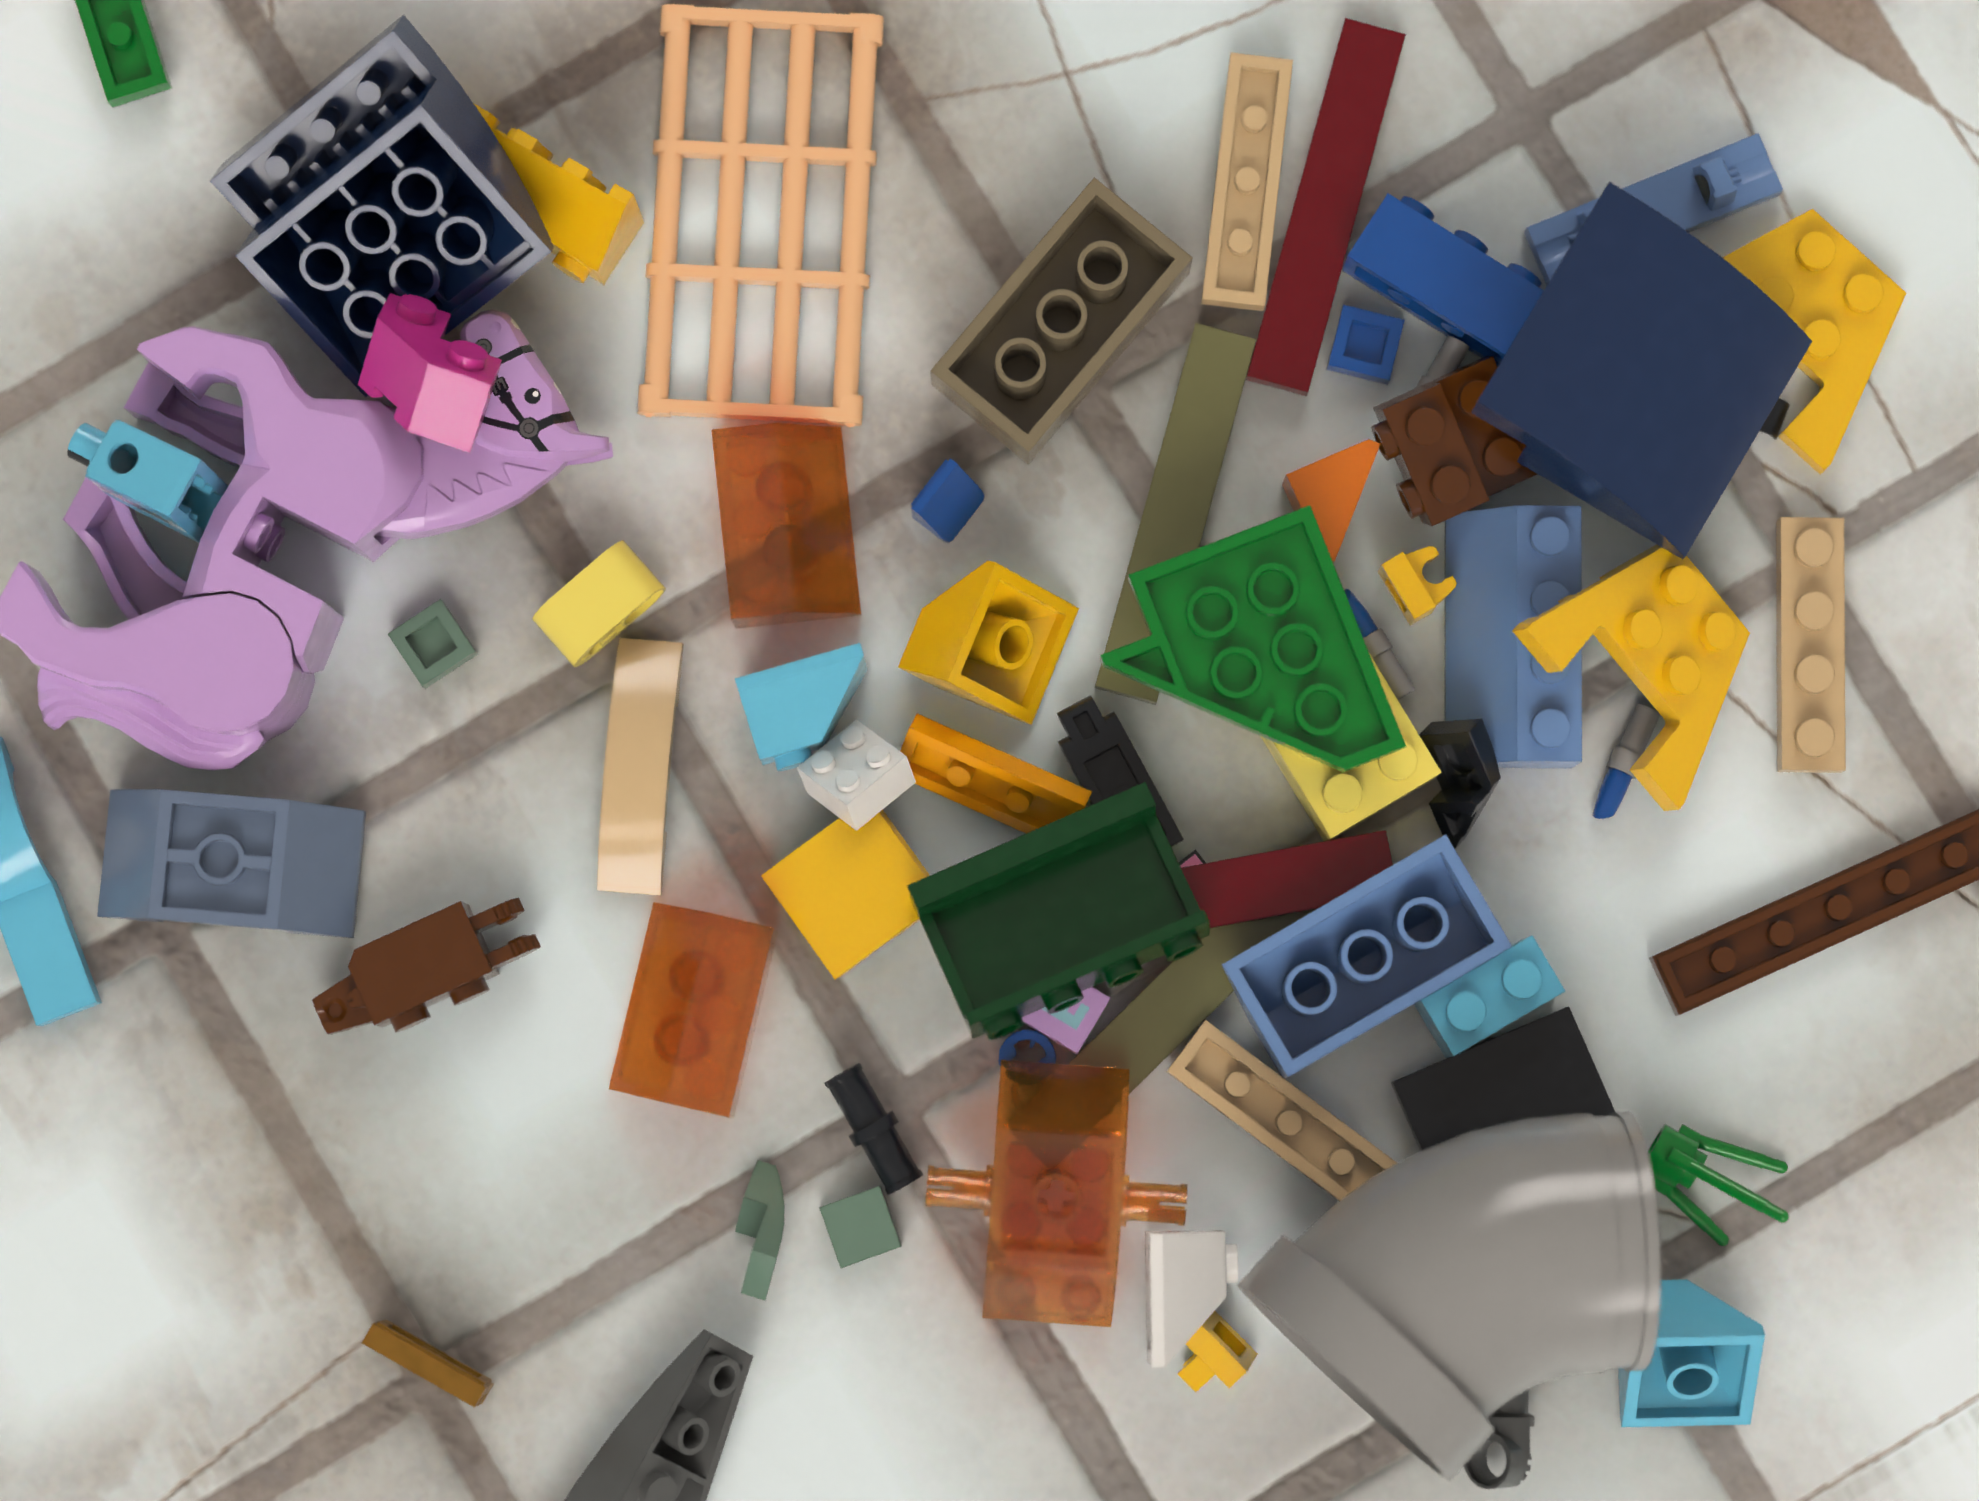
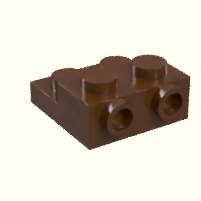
M1485 356L1373 407L1379 423L1371 426L1373 436L1376 442L1381 443L1379 450L1387 461L1395 458L1404 481L1396 484L1397 491L1411 519L1419 516L1422 523L1430 526L1437 525L1489 501V496L1537 475L1534 471L1517 462L1526 446L1525 444L1471 413L1498 368L1493 356Z

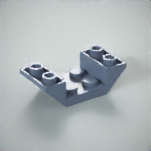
M110 789L97 917L151 922L174 921L282 930L295 934L354 938L366 811L285 799L164 789Z

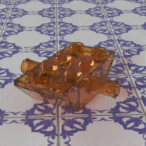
M1001 1059L993 1165H987L986 1171L937 1168L928 1165L927 1185L953 1187V1189L927 1188L925 1207L984 1210L983 1216L989 1217L982 1318L1111 1327L1121 1226L1126 1227L1127 1220L1171 1223L1185 1226V1206L1160 1205L1159 1203L1187 1204V1184L1172 1185L1130 1182L1129 1175H1124L1130 1069ZM1051 1181H1063L1066 1191L1075 1192L1074 1200L1063 1201L1061 1211H1050L1048 1201L1044 1198H1037L1040 1190L1049 1189Z

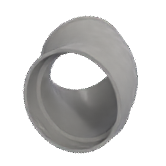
M1613 1112L1609 1116L1575 1113L1511 1121L1470 1131L1423 1149L1363 1183L1329 1208L1295 1242L1285 1236H1281L1237 1286L1250 1302L1292 1344L1354 1402L1427 1466L1447 1481H1451L1495 1432L1488 1419L1515 1396L1541 1383L1568 1375L1605 1372L1607 1369L1623 1368L1626 1371H1644L1649 1366L1656 1345L1659 1325L1661 1255L1655 1186L1642 1130L1637 1119L1630 1112Z

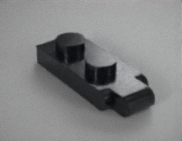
M1091 695L1058 712L1057 716L1068 736L1057 742L1080 786L1092 791L1088 800L1090 804L1093 805L1146 782L1156 804V815L1171 847L1181 843L1184 838L1115 712L1113 711L1103 717Z

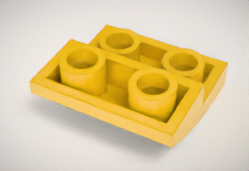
M884 810L880 811L857 831L840 818L761 875L835 980L845 975L887 942L901 935L919 921L911 902L907 885L930 876Z

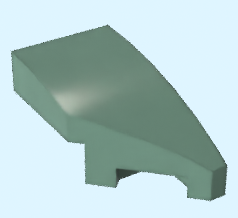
M760 1160L756 1162L743 1197L735 1232L756 1238L741 1293L766 1301L782 1241L785 1205L783 1188L776 1165Z

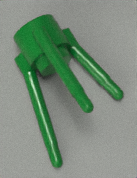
M1666 1124L1661 1128L1648 1150L1655 1190L1671 1200L1718 1245H1727L1729 1237L1676 1186L1678 1183L1689 1189L1695 1179L1699 1178L1778 1222L1785 1223L1788 1221L1789 1214L1787 1211L1704 1165L1707 1155L1697 1149L1780 1174L1787 1172L1788 1165L1786 1162L1701 1135L1684 1124L1681 1125L1678 1131Z

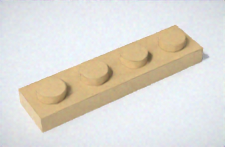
M1230 53L1201 304L1264 311L1293 60Z
M1780 517L1776 520L1777 772L1842 773L1846 771L1844 518Z
M1204 1020L1166 1071L1338 1201L1342 1200L1373 1176L1397 1164V1162L1207 1020Z

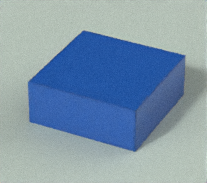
M1343 305L1326 370L1388 385L1405 320Z

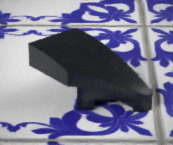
M1482 719L1431 722L1419 734L1442 772L1436 777L1442 790L1429 802V806L1442 836L1447 835L1454 849L1467 837L1501 778L1494 750Z

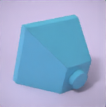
M860 643L735 678L756 750L763 765L775 762L777 771L797 768L812 756V751L819 750L828 742L868 671Z
M1687 1279L1661 1280L1659 1325L1651 1362L1644 1371H1626L1623 1368H1618L1621 1426L1750 1425L1765 1339L1763 1325Z

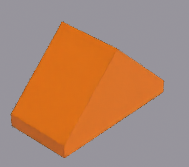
M1370 439L1286 474L1282 483L1293 511L1311 506L1333 564L1381 444Z

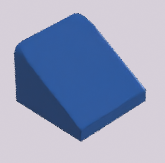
M951 458L948 461L945 459L911 503L912 518L943 542L950 543L982 504L985 495L980 487Z

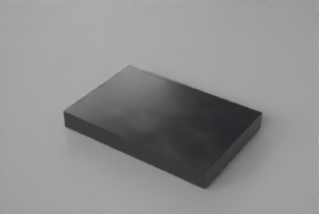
M1569 1006L1462 1051L1454 1057H1448L1391 1082L1420 1151L1470 1131L1520 1119L1575 1113L1609 1116L1615 1112Z

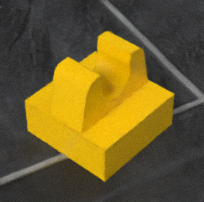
M1427 546L1408 554L1401 552L1381 564L1378 570L1379 576L1410 626L1430 615L1436 606L1454 590L1457 584L1453 576L1444 579L1438 584H1432L1424 578L1422 573L1423 566L1426 563L1432 562L1439 555L1434 546Z
M1214 1311L1186 1343L1194 1353L1183 1364L1184 1367L1177 1374L1195 1393L1214 1375L1228 1388H1231L1249 1370L1258 1353Z

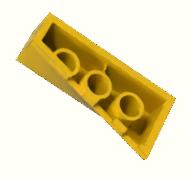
M474 104L512 162L542 219L554 246L551 253L556 256L552 264L580 283H584L587 277L590 276L604 285L644 224L634 194L617 184H614L608 194L605 193L607 188L592 176L593 172L589 168L571 158H568L559 167L550 161L553 154L538 139L515 128H511L507 135L496 129L500 121L490 112Z

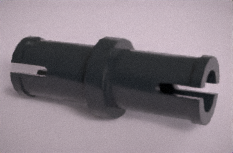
M858 1063L829 1079L824 1084L827 1089H830L853 1130V1133L849 1135L855 1147L862 1146L884 1184L887 1195H890L923 1176V1173L916 1166L894 1127L899 1121L893 1110L886 1113L862 1071L863 1067Z

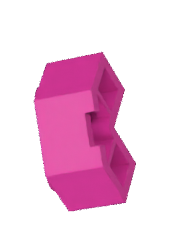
M390 293L378 315L358 386L371 398L386 396L397 407L394 419L407 432L470 453L481 428L502 359L488 355L484 348L469 341L456 340L449 342L444 340L451 314L437 309L436 305L430 300L417 295L398 296Z

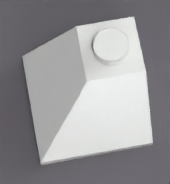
M1145 1231L1147 1361L1151 1367H1166L1226 1298V1283H1238L1237 1244H1226L1225 1231Z

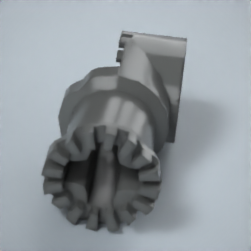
M1528 1390L1515 1396L1488 1419L1495 1432L1464 1465L1469 1479L1478 1487L1484 1489L1508 1488L1518 1486L1521 1480L1526 1479L1527 1475L1525 1472L1530 1471L1531 1465H1527L1528 1460H1532L1530 1454V1427L1535 1426V1416L1528 1413ZM1494 1441L1503 1447L1507 1460L1506 1468L1499 1477L1495 1476L1487 1465V1450Z

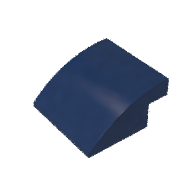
M404 14L227 159L210 180L215 188L253 228L236 253V258L365 398L369 395L358 386V382L378 315L390 293L398 296L417 295L433 302L437 309L450 313L451 317L446 335L549 255L554 249L549 234L527 189L489 125L459 82Z
M1609 182L1471 413L1526 445L1517 459L1518 463L1679 558L1684 559L1811 345L1812 340L1780 306L1724 258L1644 202Z

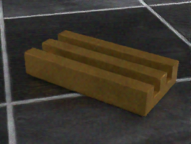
M387 1319L373 1323L362 1341V1344L474 1408L483 1404L493 1386V1383H491L492 1379Z

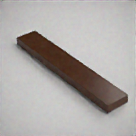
M1979 809L1649 957L1675 1016L1699 1007L1979 880Z

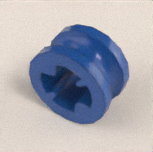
M1022 1030L1013 1033L1005 1039L999 1051L998 1061L1001 1072L1009 1082L1018 1087L1031 1088L1041 1085L1050 1077L1055 1068L1056 1055L1053 1045L1046 1036L1037 1031ZM1024 1040H1030V1048H1033L1035 1043L1040 1044L1046 1057L1038 1062L1041 1072L1030 1078L1024 1077V1069L1021 1070L1019 1075L1015 1074L1008 1062L1017 1056L1014 1045Z

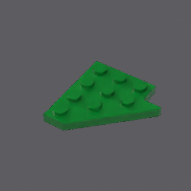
M1310 505L1128 575V581L1150 636L1101 654L1100 660L1103 667L1341 772H1346L1403 750L1406 747Z

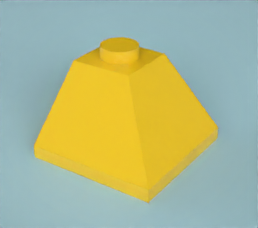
M987 560L921 609L898 668L941 690L1020 722L1032 725L1079 608L1004 566Z

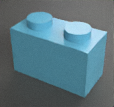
M1533 935L1516 942L1511 948L1421 999L1414 1005L1444 1057L1448 1058L1456 1056L1564 993L1565 989Z

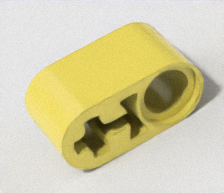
M622 540L604 551L547 600L534 614L532 620L573 667H578L592 658L649 609L662 596L666 588L626 542Z

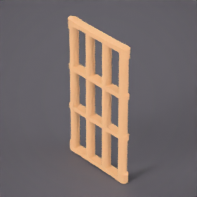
M665 4L661 6L660 35L665 37L659 139L653 141V154L658 156L652 262L646 264L645 277L650 279L644 384L639 385L637 414L646 417L688 416L828 423L829 425L847 427L862 425L863 396L858 395L863 298L864 290L869 289L870 275L865 274L870 170L871 167L876 166L877 152L872 150L877 47L883 45V16L864 13L833 14L694 7V5ZM691 25L728 27L721 142L684 140ZM753 28L790 30L784 145L746 143ZM815 31L853 33L847 148L809 146ZM683 158L720 160L714 266L677 264ZM745 161L783 163L777 269L739 267ZM808 164L846 166L840 272L802 270ZM676 281L713 283L706 401L669 399ZM738 284L776 286L769 404L732 402ZM801 287L839 289L832 407L795 405Z

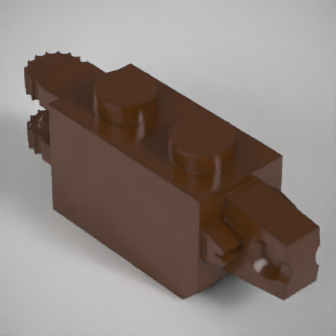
M519 897L505 901L476 915H473L469 904L459 901L354 949L348 965L351 974L312 999L326 1033L333 1035L371 1023L379 1027L392 1024L395 1033L401 1032L429 1019L431 1015L427 1007L451 997L454 1006L488 992L490 989L486 980L499 975L498 968L526 956L541 947L535 934L519 936L509 941L507 945L492 952L489 951L481 932L496 925L506 924L516 919L519 914L525 911Z

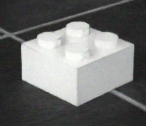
M857 719L797 767L807 794L856 831L916 783L907 756Z

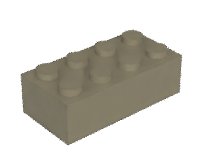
M1094 177L930 370L931 385L1029 465L1189 275L1193 257Z

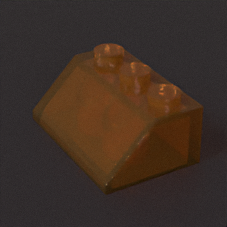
M767 423L712 429L730 614L735 628L861 615L842 428L836 426Z
M653 902L609 1089L734 1118L778 931L774 927L727 916Z

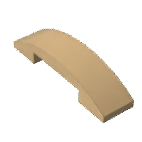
M619 638L603 773L597 891L662 895L667 838L665 825L675 712L679 702L683 643Z

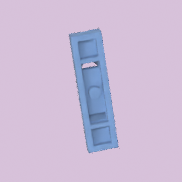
M1757 133L1622 188V190L1644 202L1689 233L1775 198L1782 193L1783 188L1769 160L1761 137ZM1697 175L1704 176L1708 182L1710 189L1708 204L1705 203L1695 180ZM1598 199L1526 228L1524 232L1546 285L1549 283Z

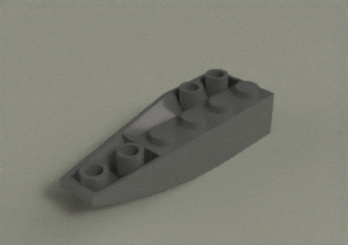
M703 1329L655 1380L615 1428L574 1484L564 1501H706L753 1355Z

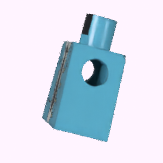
M120 420L114 421L107 433L88 423H83L73 434L67 450L69 458L88 467L85 477L105 494L200 543V539L216 505L228 488V485L201 459Z

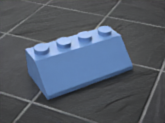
M1514 505L1467 511L1445 520V579L1453 576L1457 583L1454 590L1445 598V721L1482 719L1494 750L1498 768L1572 769L1582 762V648L1563 671L1547 673L1512 630L1524 620L1537 617L1556 606L1562 598L1582 591L1581 506Z
M1445 834L1221 966L1250 1024L1278 1072L1283 1078H1288L1511 948L1512 945Z

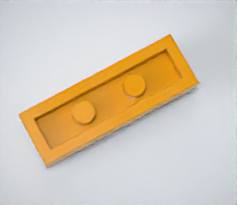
M918 713L908 729L900 752L907 756L916 780L914 784L1024 833H1029L1084 809L1092 793L1088 789Z

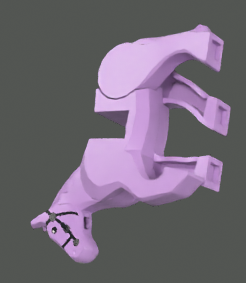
M493 309L481 311L464 323L460 331L461 340L475 343L484 348L488 355L502 359L481 428L470 453L407 432L394 419L396 409L386 406L380 401L312 398L300 385L278 351L268 342L197 327H182L139 343L137 350L149 362L124 408L135 418L160 425L172 435L191 440L209 454L228 464L239 467L238 472L216 505L200 539L188 581H184L173 573L155 552L138 521L135 510L105 494L86 477L63 520L79 535L91 551L114 601L128 620L110 628H86L74 624L62 609L52 588L42 574L21 561L18 563L0 596V635L18 645L32 663L40 667L37 680L38 705L42 713L43 722L51 729H59L66 721L77 717L96 719L121 730L146 748L187 768L205 770L235 768L252 753L264 746L267 741L291 729L305 712L315 684L314 673L324 670L344 619L343 616L324 601L258 567L261 560L269 562L278 551L285 535V528L280 526L285 516L374 562L400 538L417 539L466 528L492 518L524 501L557 476L566 466L593 463L612 458V443H609V437L591 435L579 431L559 388L541 363L517 323L505 312ZM226 383L238 388L243 407L204 394L212 384Z

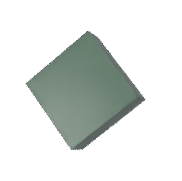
M441 599L388 633V636L425 689L478 655Z
M881 1185L819 1207L840 1268L902 1247Z

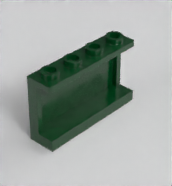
M1146 782L907 885L913 907L972 1039L985 1033L989 1040L1006 1036L1024 1025L1022 1017L1045 1007L1049 1014L1070 1008L1084 998L1081 991L1104 981L1109 988L1127 983L1143 973L1141 965L1163 955L1166 956L1167 961L1184 958L1199 950L1203 946L1201 939L1209 936L1210 921L1205 910H1200L1158 820L1156 804Z

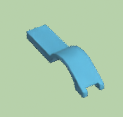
M0 737V929L36 1026H45L102 1002L58 884L48 872L28 832L14 788L13 773L15 769L3 737Z

